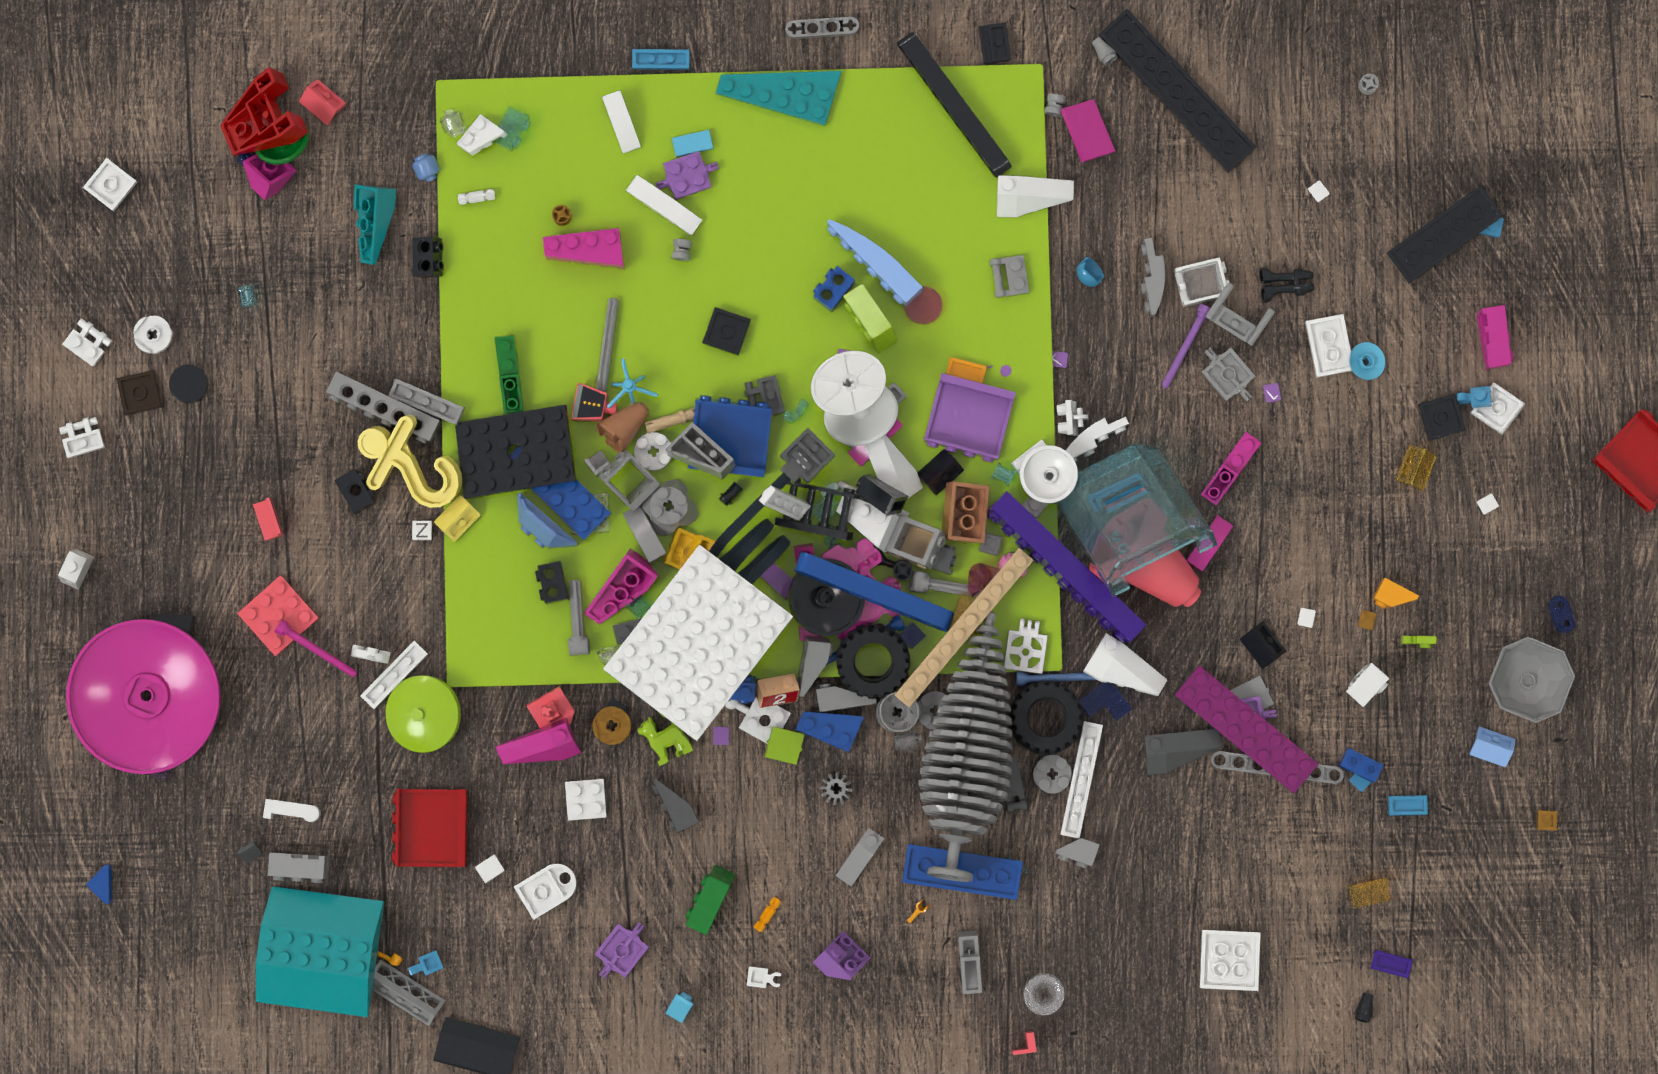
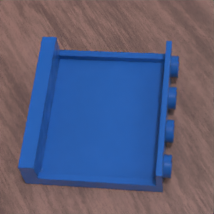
M700 395V398H696L693 423L734 459L736 466L730 473L764 477L773 407L769 406V403L757 402V405L750 404L748 400L730 402V398L720 397L719 400H713L711 396ZM688 465V468L690 469H697L693 466Z

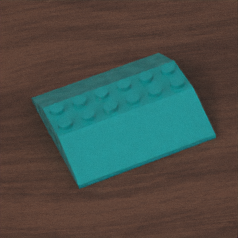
M272 886L260 928L256 957V1002L369 1017L384 901Z

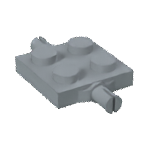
M1211 347L1204 353L1212 361L1201 373L1225 402L1233 395L1239 393L1246 402L1252 398L1245 388L1256 376L1234 350L1229 348L1225 353L1218 356Z

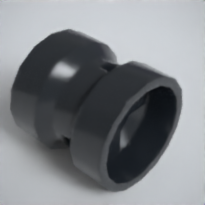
M899 559L894 563L893 573L895 578L905 581L911 577L912 565L910 561Z

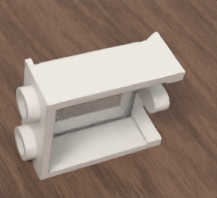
M1220 257L1174 269L1183 308L1217 299L1227 283H1230L1229 280H1225L1226 266L1224 261L1221 262Z

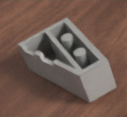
M693 422L665 449L669 457L721 479H724L736 466L734 459Z

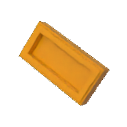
M950 357L946 374L983 384L987 366Z

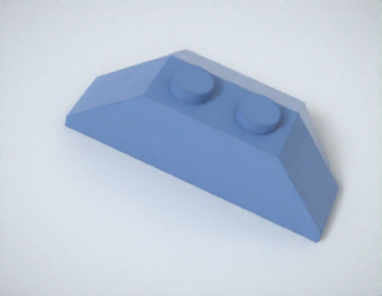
M520 492L517 494L519 523L522 525L520 529L528 536L532 533L536 537L534 541L542 548L546 546L549 549L576 547L578 545L571 536Z

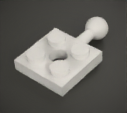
M757 697L750 708L738 700H731L725 704V707L728 709L736 708L746 714L739 729L768 744L766 741L770 737L772 726L783 729L791 714L777 705L760 708ZM762 715L769 716L770 724L768 726L760 724L759 719Z

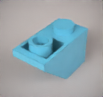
M685 992L677 993L665 1014L683 1023L694 1004L691 1001L693 997Z

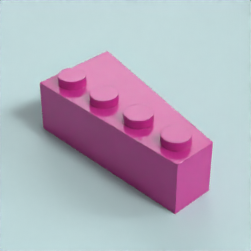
M619 228L543 237L544 253L547 260L624 269Z

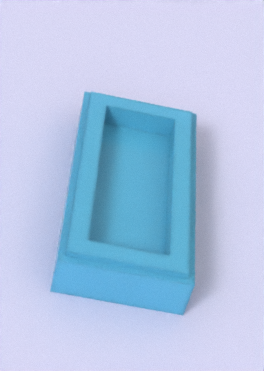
M709 130L672 138L676 158L698 151L703 152L713 149Z

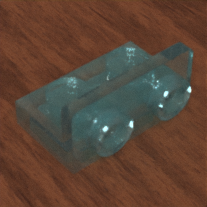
M509 107L498 126L508 135L505 138L499 137L492 142L511 152L514 148L517 149L522 140L520 138L522 132H526L530 126L529 115L522 114Z

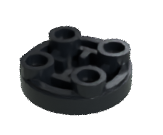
M183 365L171 374L169 388L177 400L183 403H196L207 392L208 378L200 368L194 365Z

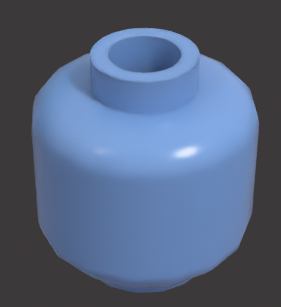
M424 153L414 158L415 162H413L412 168L419 180L426 179V182H430L437 178L436 174L439 173L440 167L434 155Z

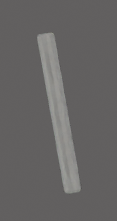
M616 298L608 299L596 385V389L603 392L607 391L619 303Z

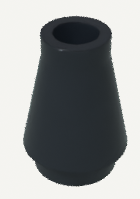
M1362 993V997L1354 1012L1355 1020L1370 1023V1019H1373L1374 995Z

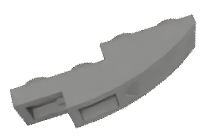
M1152 238L1144 239L1143 245H1141L1142 256H1146L1147 263H1144L1146 275L1149 274L1150 277H1145L1140 285L1142 294H1146L1147 302H1144L1145 311L1150 314L1151 318L1155 316L1162 299L1165 283V264L1163 255L1155 256Z

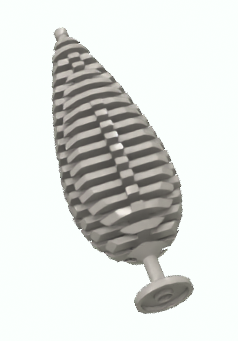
M991 611L985 617L984 625L978 626L975 630L977 631L976 633L982 634V637L973 636L968 642L970 645L980 648H967L962 654L973 659V661L962 659L957 665L958 668L967 671H955L951 677L957 682L949 683L946 690L952 694L943 696L941 702L947 706L939 707L937 711L938 716L941 717L934 719L932 726L936 730L930 731L928 736L933 742L926 743L925 746L926 752L930 754H925L922 757V763L927 766L920 768V775L925 779L919 780V787L922 790L928 791L920 793V799L922 802L934 804L922 806V809L926 815L939 818L935 820L928 819L927 821L934 829L951 832V835L939 834L949 842L946 867H929L927 875L951 881L973 882L972 873L957 869L961 844L973 841L970 838L962 837V835L981 836L989 830L977 825L994 824L998 818L990 814L1001 813L1004 807L996 802L1007 801L1009 795L1002 790L1010 788V781L1006 777L1011 776L1012 769L1005 765L1012 764V756L1006 753L1012 751V744L1007 741L1009 738H1012V731L1006 727L1007 725H1012V720L1009 716L1003 714L1010 713L1011 708L1009 704L999 701L1009 700L1010 695L1008 691L996 689L999 687L1007 688L1008 681L1003 677L991 675V673L1006 674L1004 666L997 663H989L992 661H1005L1002 653L990 650L1003 648L1000 640L991 638L992 636H999L998 629L993 627L996 614Z

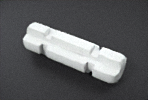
M488 189L486 192L482 190L469 192L468 194H458L460 205L467 204V202L476 203L483 202L485 199L488 201L495 199L494 189Z

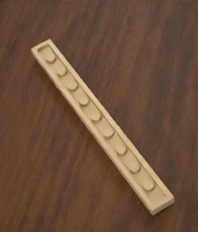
M1018 548L894 696L909 708L1034 560Z

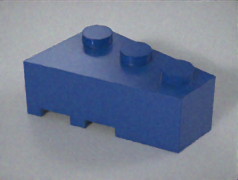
M803 711L796 730L849 753L864 717Z

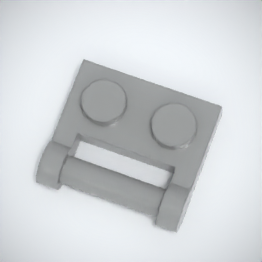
M1023 255L989 260L994 275L995 298L1029 294ZM1000 265H1005L1009 290H1003Z

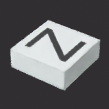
M412 521V540H432V521Z

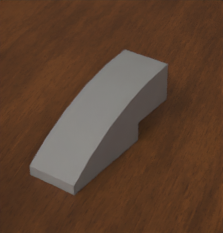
M641 506L634 512L630 509L623 513L649 563L667 555Z
M977 930L958 932L963 994L982 993Z

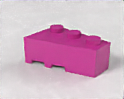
M1505 305L1483 308L1476 314L1485 368L1489 370L1508 367L1511 365V361H1513V352L1509 346L1510 335L1507 328Z

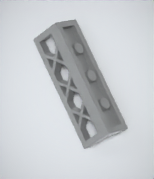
M382 960L375 966L372 990L430 1026L444 1005L445 1000ZM381 967L388 972V976H383L377 971ZM400 979L404 982L405 986H398L395 984V980ZM411 990L419 991L421 996L416 997L412 995ZM427 1000H433L438 1003V1006L434 1009L428 1005Z

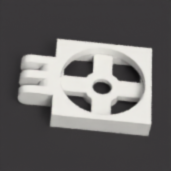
M1020 619L1019 631L1009 630L1004 667L1010 670L1042 674L1047 636L1038 634L1040 621H1036L1035 628H1031L1032 620H1028L1027 627H1024L1025 620ZM1024 636L1022 646H1011L1013 640ZM1032 638H1035L1040 643L1042 650H1035L1031 647ZM1027 648L1029 655L1024 656L1022 650ZM1010 654L1019 655L1021 658L1020 667L1012 663ZM1031 657L1040 658V662L1036 666L1027 668L1028 660Z

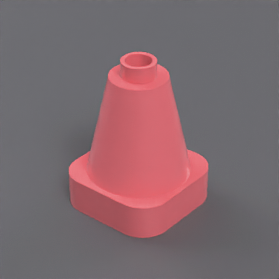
M1145 499L1116 516L1102 530L1089 565V570L1106 585H1113L1123 580L1174 607L1182 604L1185 607H1189L1197 601L1201 594V589L1198 588L1199 577L1165 531L1168 514L1151 499Z

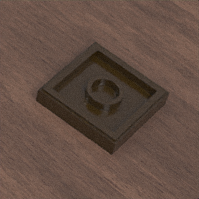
M155 370L116 378L125 416L163 408Z

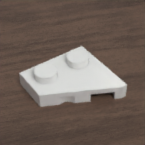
M480 114L457 142V145L473 156L480 152L481 149L491 146L493 144L492 141L499 137L505 138L508 134Z

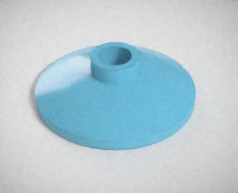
M1363 342L1352 349L1349 356V364L1357 377L1364 380H1372L1382 374L1385 368V357L1377 345ZM1363 359H1364V360L1366 361V363H1367L1366 366H1365V365L1363 364V362H1362Z

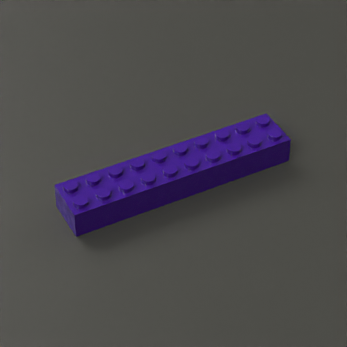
M1008 491L1003 493L987 509V517L995 524L998 522L1003 527L1001 529L1003 533L1008 537L1012 536L1016 540L1015 544L1021 550L1026 549L1030 553L1029 557L1036 564L1039 562L1044 567L1043 571L1048 576H1054L1058 580L1057 584L1063 590L1067 589L1072 594L1071 598L1078 604L1081 602L1086 607L1084 610L1091 617L1095 616L1100 620L1098 623L1103 629H1109L1113 633L1112 637L1126 644L1131 642L1146 626L1136 614Z

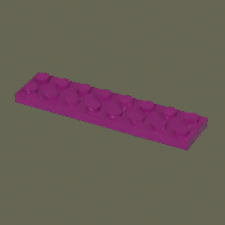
M1200 665L1174 694L1293 794L1317 767L1318 763Z

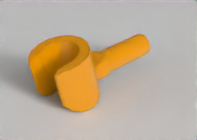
M924 899L920 900L916 904L915 912L907 921L911 923L920 913L929 909L930 904L923 907L922 901Z
M377 952V956L394 966H398L403 960L396 953L390 957L382 952Z

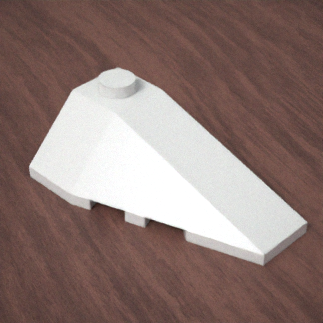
M998 176L997 217L1016 218L1027 213L1072 201L1074 181L1023 176Z
M886 434L877 441L865 445L879 480L908 495V498L923 488L916 469L908 462Z
M1107 633L1083 671L1100 682H1110L1120 687L1134 688L1136 691L1155 696L1160 694L1167 682L1164 676L1125 644Z

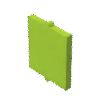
M772 726L770 737L766 741L768 745L764 757L797 765L805 734Z

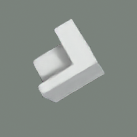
M496 854L475 867L485 883L490 882L493 878L504 872V868L497 859Z

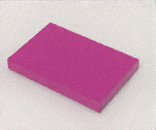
M1094 99L1060 110L1082 163L1115 152Z

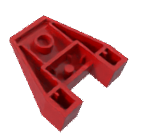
M268 67L259 74L220 125L232 155L237 156L293 144L308 133L302 117L290 111L282 115L276 102V98L289 89L283 73Z

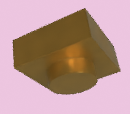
M1537 810L1536 830L1557 831L1558 811Z

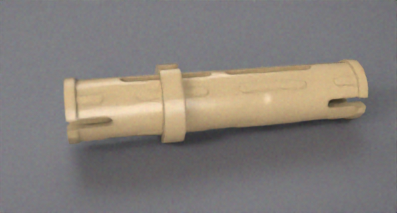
M695 407L684 411L678 410V413L644 422L647 434L674 425L687 424L686 422L694 420Z

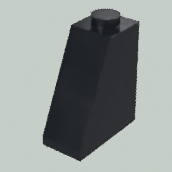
M870 474L860 477L856 484L858 488L855 493L887 516L901 513L909 497Z

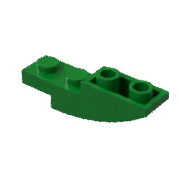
M514 334L494 337L504 414L523 412Z

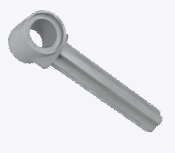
M912 571L909 591L926 593L927 590H934L975 598L984 589V587L932 579L928 573Z
M580 580L569 581L573 637L568 639L570 656L590 654L589 638L584 636Z

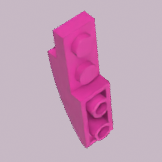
M1245 432L1201 495L1217 505L1262 442L1248 432Z

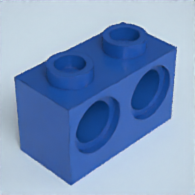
M838 266L835 269L831 268L825 275V278H827L823 284L819 283L813 290L815 293L813 298L830 312L835 309L843 299V296L847 294L855 283V279ZM836 276H841L844 279V283L836 285L833 279ZM824 291H829L833 296L829 300H824L821 295Z
M1350 748L1345 750L1338 764L1339 767L1371 783L1376 782L1384 766Z

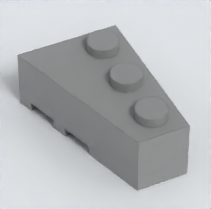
M269 853L268 876H273V880L284 881V877H292V881L303 882L304 878H309L313 883H323V879H328L330 856Z

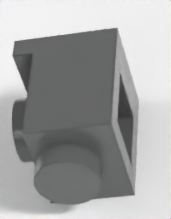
M945 544V547L940 548L938 560L932 569L950 575L952 570H949V566L953 567L957 558L954 556L956 548Z

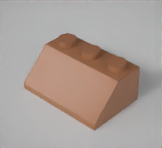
M961 482L946 483L942 532L946 534V541L984 543L990 486Z

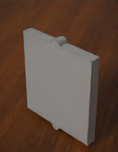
M1261 676L1230 690L1239 699L1260 696L1263 709L1274 704L1268 692L1269 688H1266Z

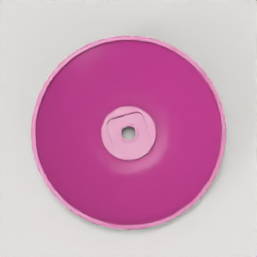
M149 619L121 622L104 629L94 636L76 657L68 677L66 689L68 716L77 737L85 748L108 766L136 774L162 772L184 763L195 755L206 743L215 727L221 701L220 684L215 666L200 643L187 632L174 625ZM145 690L151 692L152 697L149 701H145L142 698V693Z

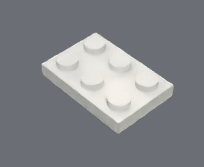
M1340 314L1305 321L1316 378L1352 371L1349 364L1351 349L1344 315Z

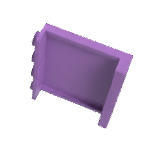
M941 373L924 442H927V446L938 448V445L946 447L945 450L956 453L957 450L962 451L965 456L975 458V455L983 457L982 460L993 463L994 460L998 461L1016 392Z

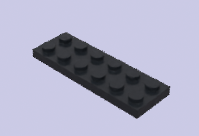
M1480 185L1386 254L1408 284H1410L1499 220L1503 215Z

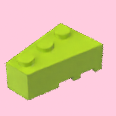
M863 284L843 296L846 302L843 304L849 314L853 313L855 316L853 318L858 328L862 327L865 338L873 344L878 354L898 342L891 324Z

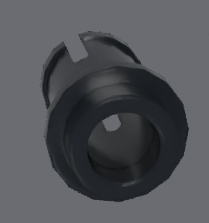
M733 482L723 494H720L719 500L726 506L731 505L734 498L743 489L736 482Z

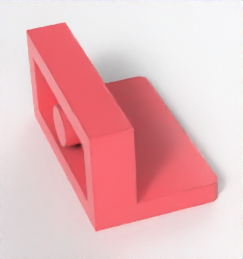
M318 79L307 86L299 100L305 108L326 125H329L335 114L346 105V102Z
M270 497L265 498V501L253 504L265 541L284 535L273 500Z
M1033 1031L1024 1032L1026 1048L1012 1049L1013 1055L1037 1052Z

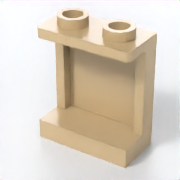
M911 525L900 551L923 559L934 534ZM886 551L887 554H889V555H891V556H894V557H896V558H898V559H902V558L897 557V556H895V555H892V554H890L889 552ZM910 562L912 565H915L921 569H926L923 566Z

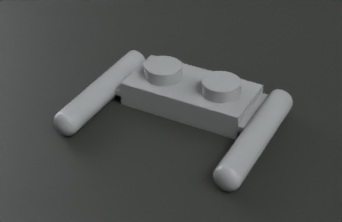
M1227 283L1205 317L1253 346L1275 311L1269 308L1256 326L1225 305H1222L1234 288L1232 283Z

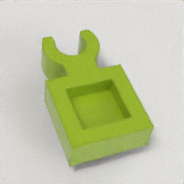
M1401 636V644L1419 645V648H1431V645L1436 644V636Z

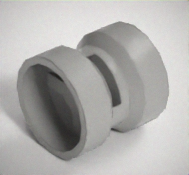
M1048 94V106L1045 107L1044 113L1049 116L1063 117L1060 110H1062L1066 102V97L1059 94Z
M673 239L674 251L671 254V259L690 261L689 249L692 248V241Z

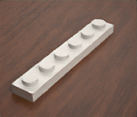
M1083 722L1060 835L1080 838L1103 725Z

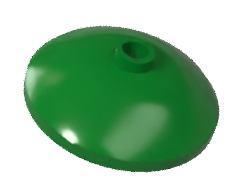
M309 132L293 144L256 151V154L261 160L269 164L281 165L289 163L299 157L305 150L309 140Z

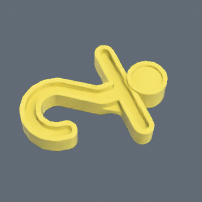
M407 414L401 417L392 434L381 426H373L360 434L358 438L360 452L367 458H378L366 481L369 489L377 490L381 488L388 479L392 469L397 467L401 471L412 497L421 505L429 508L441 507L453 501L460 493L462 472L458 464L447 455L439 457L434 462L435 469L443 477V487L440 490H434L428 486L416 457L411 453L407 444L417 425L415 416Z

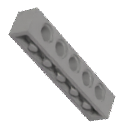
M335 372L326 391L330 395L329 399L337 403L343 401L347 403L346 407L354 411L360 409L364 411L363 415L373 420L377 417L382 420V424L390 428L398 423L395 420V416L400 412L405 415L411 414L415 416L417 421L422 422V427L419 430H414L412 434L416 436L415 439L424 444L427 441L432 443L441 424L440 420L338 372ZM347 388H352L353 395L349 398L344 397V391ZM369 396L371 399L370 403L366 406L361 405V399ZM382 404L388 406V410L384 414L378 412V408Z

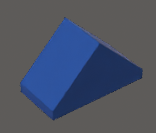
M104 865L86 884L105 904H112V865Z

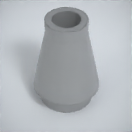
M1101 37L1096 38L1092 42L1101 63L1108 66L1116 61L1118 58L1116 51Z

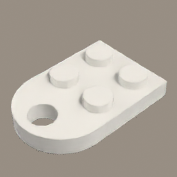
M552 864L517 884L514 888L531 917L535 920L573 895L576 889V877L569 867L562 864ZM564 872L568 873L571 877L570 882L567 884H563L560 881V875Z

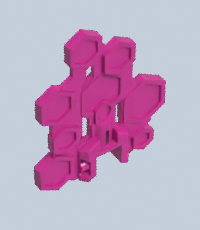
M866 538L856 542V549L853 547L846 549L836 544L822 553V559L842 561L855 572L857 571L858 574L873 580L875 579L869 570L882 562L880 552ZM889 576L881 581V583L901 591L900 583L897 579ZM865 600L862 613L856 623L847 631L836 636L842 640L850 630L856 629V626L861 624L864 626L867 623L875 622L885 613L893 617L898 615V613ZM799 625V639L804 642L805 636L822 638L820 635L806 631Z

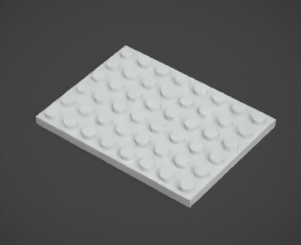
M699 545L603 670L694 740L698 741L793 616Z

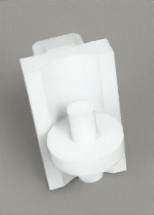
M1065 400V403L1057 405L1058 416L1066 415L1067 422L1058 423V433L1078 436V427H1084L1083 420L1089 419L1088 415H1083V409L1077 408L1076 401Z

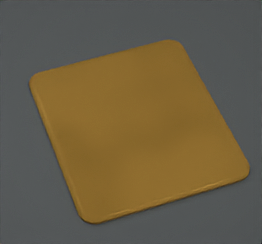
M1362 610L1358 627L1373 630L1377 614Z

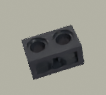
M434 236L412 238L413 276L419 278L442 277L444 269L442 239Z
M562 562L538 565V570L535 571L537 582H541L542 589L539 590L541 601H545L547 605L569 600ZM547 569L555 571L553 578H545L544 573ZM553 587L559 591L555 598H551L548 595L549 589Z

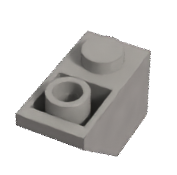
M1080 838L1056 849L1055 854L1058 855L1060 860L1069 862V859L1077 861V866L1087 869V866L1092 867L1100 844Z

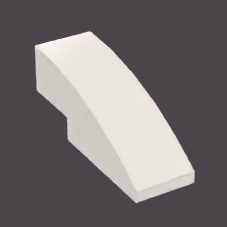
M620 90L603 96L605 107L623 154L641 148Z

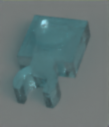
M836 494L833 496L829 518L836 513L833 508L835 506L838 507L840 503L834 501V497L837 496ZM825 498L821 499L812 508V514L819 522H821Z

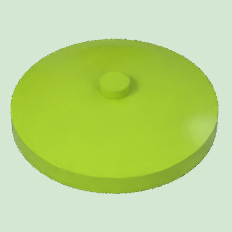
M428 675L410 677L399 683L388 698L386 705L388 729L393 738L408 750L426 753L441 749L453 739L459 728L461 710L458 698L451 687L441 679Z

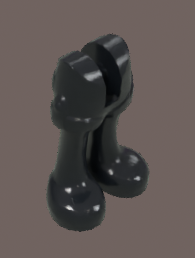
M1266 267L1260 268L1259 279L1261 284L1278 281L1292 282V284L1263 285L1261 288L1262 302L1268 303L1273 296L1281 293H1295L1296 296H1304L1306 293L1314 291L1315 288L1312 283L1299 284V280L1313 279V272L1300 268L1294 269L1291 273H1274Z

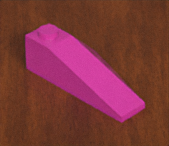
M567 717L495 746L503 764L565 760L581 753Z

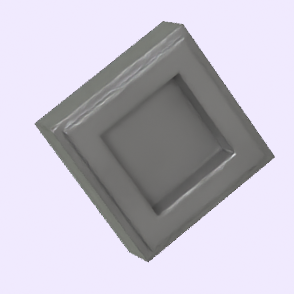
M985 533V541L980 544L979 551L997 556L1003 537Z

